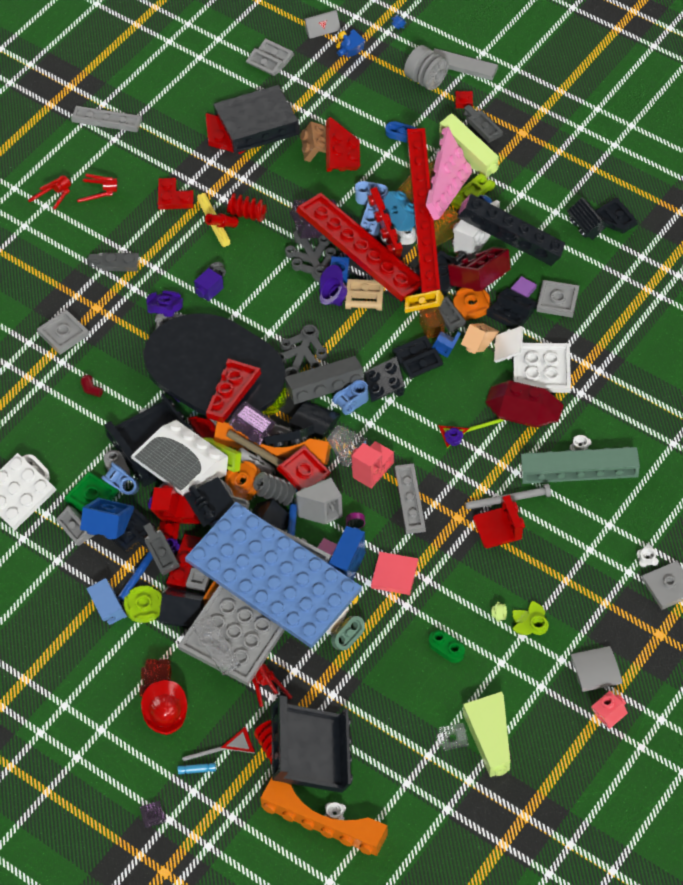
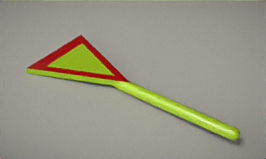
M496 419L470 428L440 425L438 427L448 448L451 445L446 442V437L444 436L447 430L458 428L464 435L466 432L500 423L504 420Z

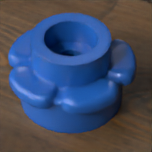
M398 14L391 18L394 27L397 29L405 28L404 25L407 22Z

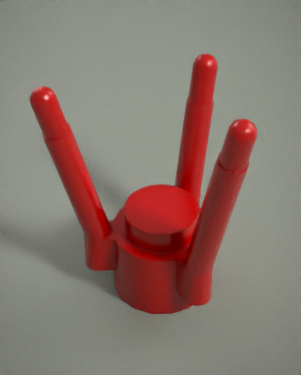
M85 174L86 177L93 179H83V182L103 184V190H106V192L78 199L77 202L113 196V192H117V178Z
M62 175L40 187L41 192L28 199V202H32L54 189L55 192L62 193L53 206L55 210L70 192L68 188L71 186V183L66 176Z
M262 664L252 679L259 706L263 707L259 684L262 686L268 684L274 694H278L271 680L289 699H292L291 694L275 677L273 672L269 671L266 664Z

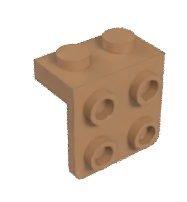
M310 122L300 135L304 160L311 162L318 151L326 153V126Z

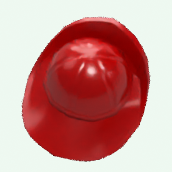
M162 680L149 685L145 690L141 701V710L148 727L164 735L176 732L182 727L186 719L187 699L184 690L179 684L173 681Z

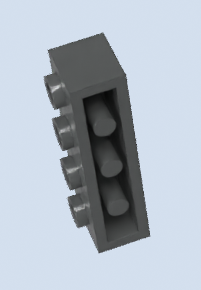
M356 356L285 377L286 390L293 404L303 403L307 400L338 392L357 380L364 381L363 368Z

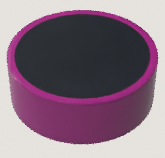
M350 513L345 518L346 526L362 528L365 525V516L362 513Z

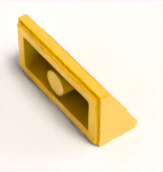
M440 290L407 296L405 298V313L441 306L444 296Z

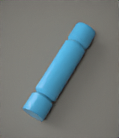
M216 763L178 766V774L216 771Z

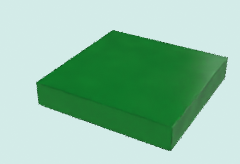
M88 471L64 497V500L82 511L84 506L97 498L112 501L119 494V490Z

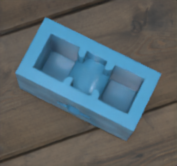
M389 191L383 201L385 205L384 214H389L391 223L398 231H411L415 225L413 204L404 192Z

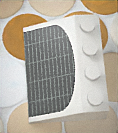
M177 420L162 426L131 456V459L168 486L173 487L182 496L189 493V488L193 485L200 487L217 477L222 478L227 474L228 456Z

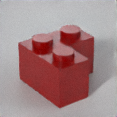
M163 485L161 488L154 487L150 510L162 522L201 524L185 497L178 494L173 487Z

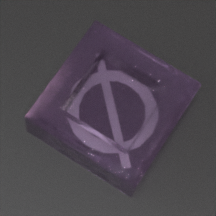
M160 801L139 807L145 828L166 822Z

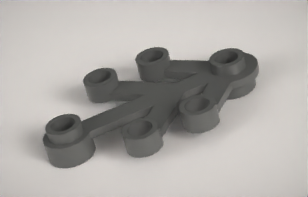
M297 228L294 232V241L302 244L306 254L296 251L294 246H287L285 248V255L288 258H296L291 262L293 270L312 274L313 279L320 282L323 271L331 263V257H336V250L332 247L325 250V259L320 265L318 260L325 247L330 244L329 239L321 235L319 237V244L316 250L313 251L308 241L307 230ZM302 261L309 262L312 266L304 265Z
M306 325L301 330V334L281 341V349L286 351L279 353L281 358H283V363H286V359L296 356L292 367L285 369V377L299 373L304 357L310 364V369L321 366L320 362L316 361L308 348L310 343L316 349V357L319 360L327 358V349L322 347L319 342V330L314 325ZM302 342L300 346L292 349L293 344Z

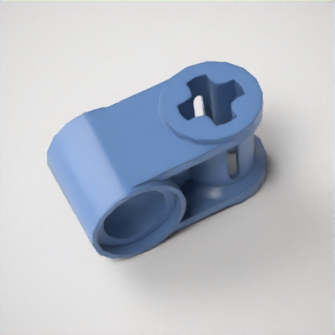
M357 380L345 389L338 391L332 401L340 406L343 414L348 415L368 401V385L362 380Z
M114 462L111 463V468L106 475L101 477L109 485L117 488L124 494L133 495L139 490V482ZM127 481L133 482L134 488L132 491L128 492L125 489Z

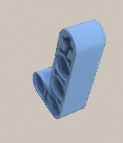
M360 181L355 185V200L358 204L366 205L360 226L377 239L381 225L374 218L373 213L375 209L373 206H370L367 196H369L370 189L377 187L384 201L388 194V188L383 184Z

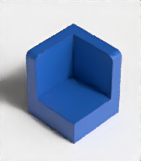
M441 331L431 349L435 348L439 354L448 358L461 333L457 332L453 338Z

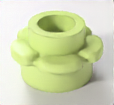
M500 602L492 606V617L497 622L506 620L507 617L506 604H500Z

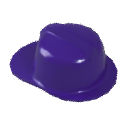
M330 265L323 271L320 278V302L323 305L333 304L342 306L348 290L343 283L341 268L337 265Z

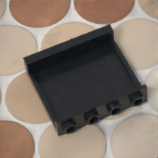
M278 85L213 104L215 116L219 117L228 134L234 154L300 134L299 121Z
M161 394L162 402L116 426L111 421L104 424L106 436L116 450L122 454L125 462L143 487L159 480V478L131 459L132 454L157 430L174 420L179 421L194 432L192 426L185 423L182 413L175 410L173 401L170 398L167 399L164 394Z
M279 695L271 705L272 780L343 793L353 780L350 768L352 763V755L350 754L351 736H349L351 719L348 709L345 708L341 714L291 705L287 704V697Z

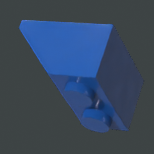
M97 498L83 507L80 530L87 531L90 535L100 534L104 535L107 539H116L124 534L134 506Z

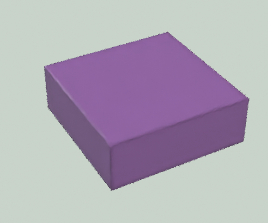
M521 276L511 287V290L528 298L535 291L537 284Z

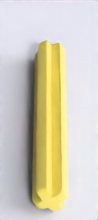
M205 193L198 194L197 200L204 214L217 215ZM211 225L221 246H229L231 243L225 229L219 228L217 225Z

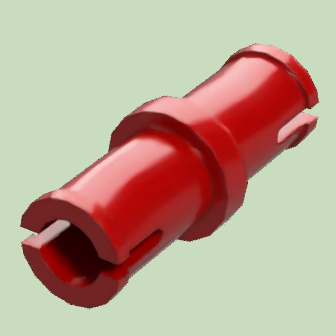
M221 213L218 215L207 214L205 216V223L207 225H217L219 228H235L238 225V218Z

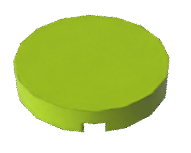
M148 585L138 586L130 590L127 597L125 596L124 610L132 621L148 623L159 617L162 595L158 590Z

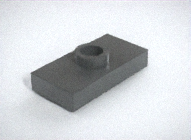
M447 296L444 297L441 306L432 308L449 332L466 325V321Z

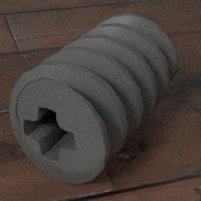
M260 472L253 482V487L259 497L270 500L274 499L277 503H282L284 506H288L292 502L296 493V488L289 481L266 472Z

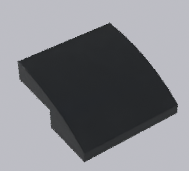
M506 288L498 295L497 301L487 309L486 316L514 329L525 324L538 303Z
M426 335L392 350L394 357L397 356L399 365L409 379L444 364L435 348L431 349L432 346Z
M306 401L289 421V427L299 429L313 426L315 433L311 435L323 440L328 431L332 430L336 425L340 414Z

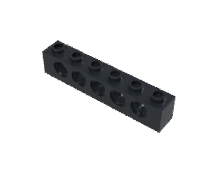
M470 194L460 206L457 218L550 266L561 258L565 242L479 197Z

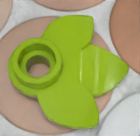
M532 601L528 611H512L513 619L517 623L513 627V631L517 634L529 635L533 633L535 635H542L547 632L549 624L545 619V610L537 602Z

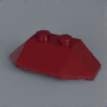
M511 380L491 387L486 399V405L490 407L499 419L534 428L559 422L564 405L547 389Z

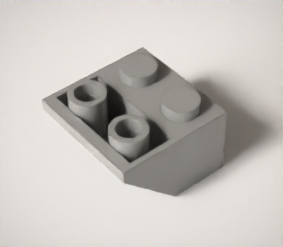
M332 478L321 480L313 486L302 488L296 492L297 515L299 518L327 524L343 517L342 495Z

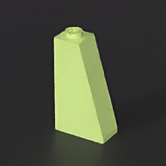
M451 113L440 122V140L444 137L442 129L449 127L472 169L482 173L486 178L498 170L499 156L455 115Z
M503 692L463 704V716L489 776L504 775L507 771H510V753Z

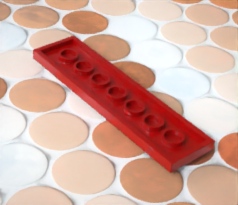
M319 193L297 207L296 212L398 300L402 302L407 296H411L419 290L421 286L420 276L325 195Z

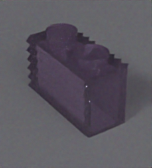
M246 401L233 413L229 421V425L234 430L245 434L250 441L261 445L265 440L264 437H267L272 432L276 424L275 421Z

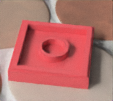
M379 552L371 588L410 595L418 566V558Z

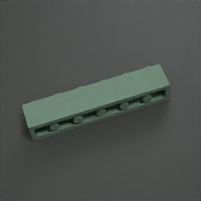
M637 447L585 449L579 451L566 450L561 452L547 451L544 453L529 452L521 454L520 460L522 484L639 477L640 469Z

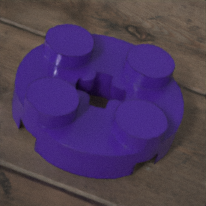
M162 291V294L158 295L157 292L151 293L146 298L147 312L163 314L166 317L174 316V312L179 311L183 307V297L181 298V295L174 291Z

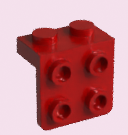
M510 495L502 497V508L473 516V522L484 548H491L522 539V532L525 528L524 520L518 516L517 503L512 501Z

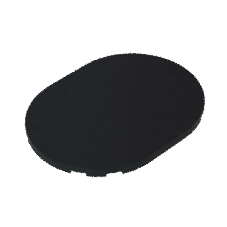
M201 313L173 318L160 325L150 335L144 348V365L153 383L189 408L205 416L212 396L216 393L217 384L221 381V374L227 366L226 362L228 359L261 369V375L227 419H241L242 416L256 415L266 410L279 398L284 388L285 366L279 353L263 339L237 323L221 316Z

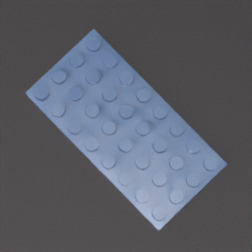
M237 502L230 507L185 557V561L311 649L362 591L361 585Z

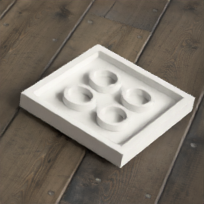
M523 343L522 354L513 357L514 381L547 389L550 393H571L570 343Z
M18 453L0 469V517L14 531L56 491V488Z

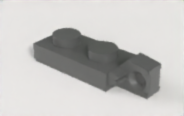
M470 104L464 107V116L467 122L488 143L503 136V131L482 110L476 111Z
M139 253L89 254L88 263L89 267H97L102 269V271L137 272L140 257Z
M151 523L146 524L144 528L148 536L145 537V543L161 574L164 576L180 567V564L164 533L160 529L156 531Z

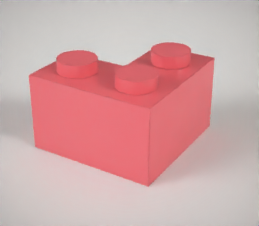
M376 441L371 446L362 443L359 448L354 449L351 455L353 478L372 489L393 465L394 452Z

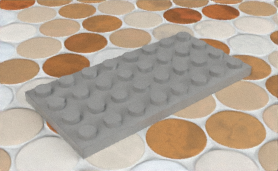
M273 526L326 563H329L332 555ZM219 585L179 643L178 649L248 686L285 630Z

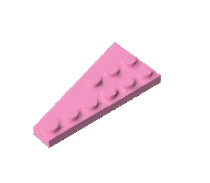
M449 127L442 129L444 137L440 140L441 150L437 152L433 171L435 176L431 179L433 187L429 190L426 207L433 220L441 218L472 174L471 165L466 161L463 150L458 146Z

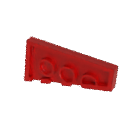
M228 359L226 362L227 366L221 374V381L217 384L216 393L212 396L206 411L207 418L224 423L261 375L260 368Z

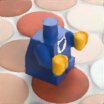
M354 29L350 31L349 36L346 35L345 31H341L338 34L339 39H344L336 46L338 56L342 57L345 55L348 58L357 55L364 49L365 39Z

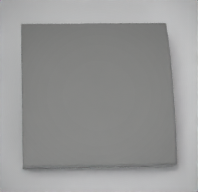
M265 38L258 49L254 48L246 63L275 76L288 64L294 53Z
M610 646L571 654V662L575 668L577 681L582 692L622 684L621 674Z

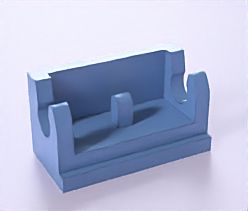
M106 578L87 588L102 620H107L108 625L127 617Z

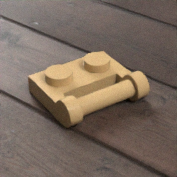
M347 280L348 292L345 309L370 308L382 311L384 287L376 280ZM352 298L377 299V301H353Z

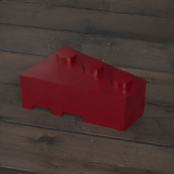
M492 247L475 254L476 258L468 260V258L462 259V263L459 265H454L453 263L448 265L450 285L473 289V291L484 290L485 287L494 283L495 280L511 270L509 249Z

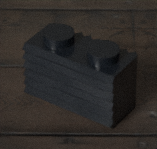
M583 197L567 210V213L571 216L569 218L570 222L574 226L578 225L580 227L578 231L585 238L589 237L593 240L608 226L593 206Z

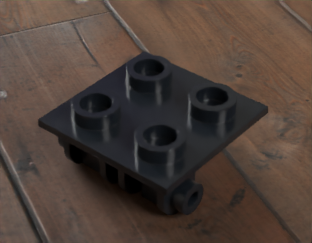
M397 356L364 372L371 402L391 393L397 396L404 394L405 384Z
M218 477L200 487L191 486L189 488L190 492L184 495L203 527L220 519L234 504V501Z

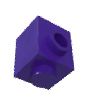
M210 268L194 281L195 293L207 301H210L224 288L222 276Z

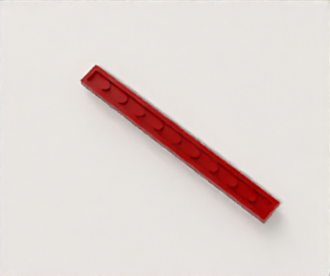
M425 128L407 129V142L421 293L440 290L434 220L426 207L428 192L431 190Z

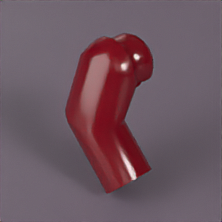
M84 375L80 381L83 391L86 394L101 397L103 388L93 385L92 376Z

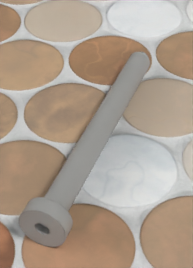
M548 483L543 484L542 488L465 503V506L469 510L502 503V497L510 495L512 501L545 495L547 498L551 497V490Z

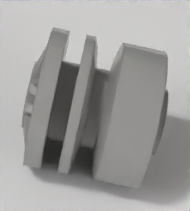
M420 45L409 55L405 63L404 74L407 78L418 82L419 85L424 86L426 89L434 90L444 80L448 72L449 61L440 54L434 53L430 48Z

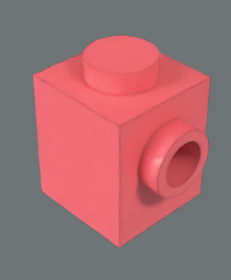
M608 691L591 706L595 716L609 729L628 714L624 706L626 704L625 700L619 694L615 696L611 691Z

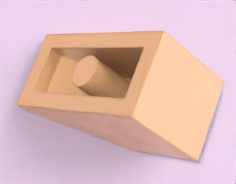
M484 323L470 324L461 345L465 346L466 350L473 354L484 352L496 335H498L499 331Z

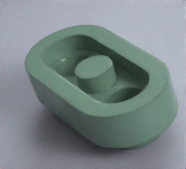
M359 616L348 617L332 634V646L336 650L349 649L365 630L364 620Z

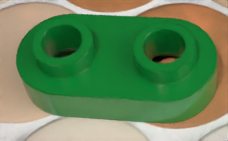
M435 630L429 635L430 648L446 660L458 663L464 659V645L442 630Z

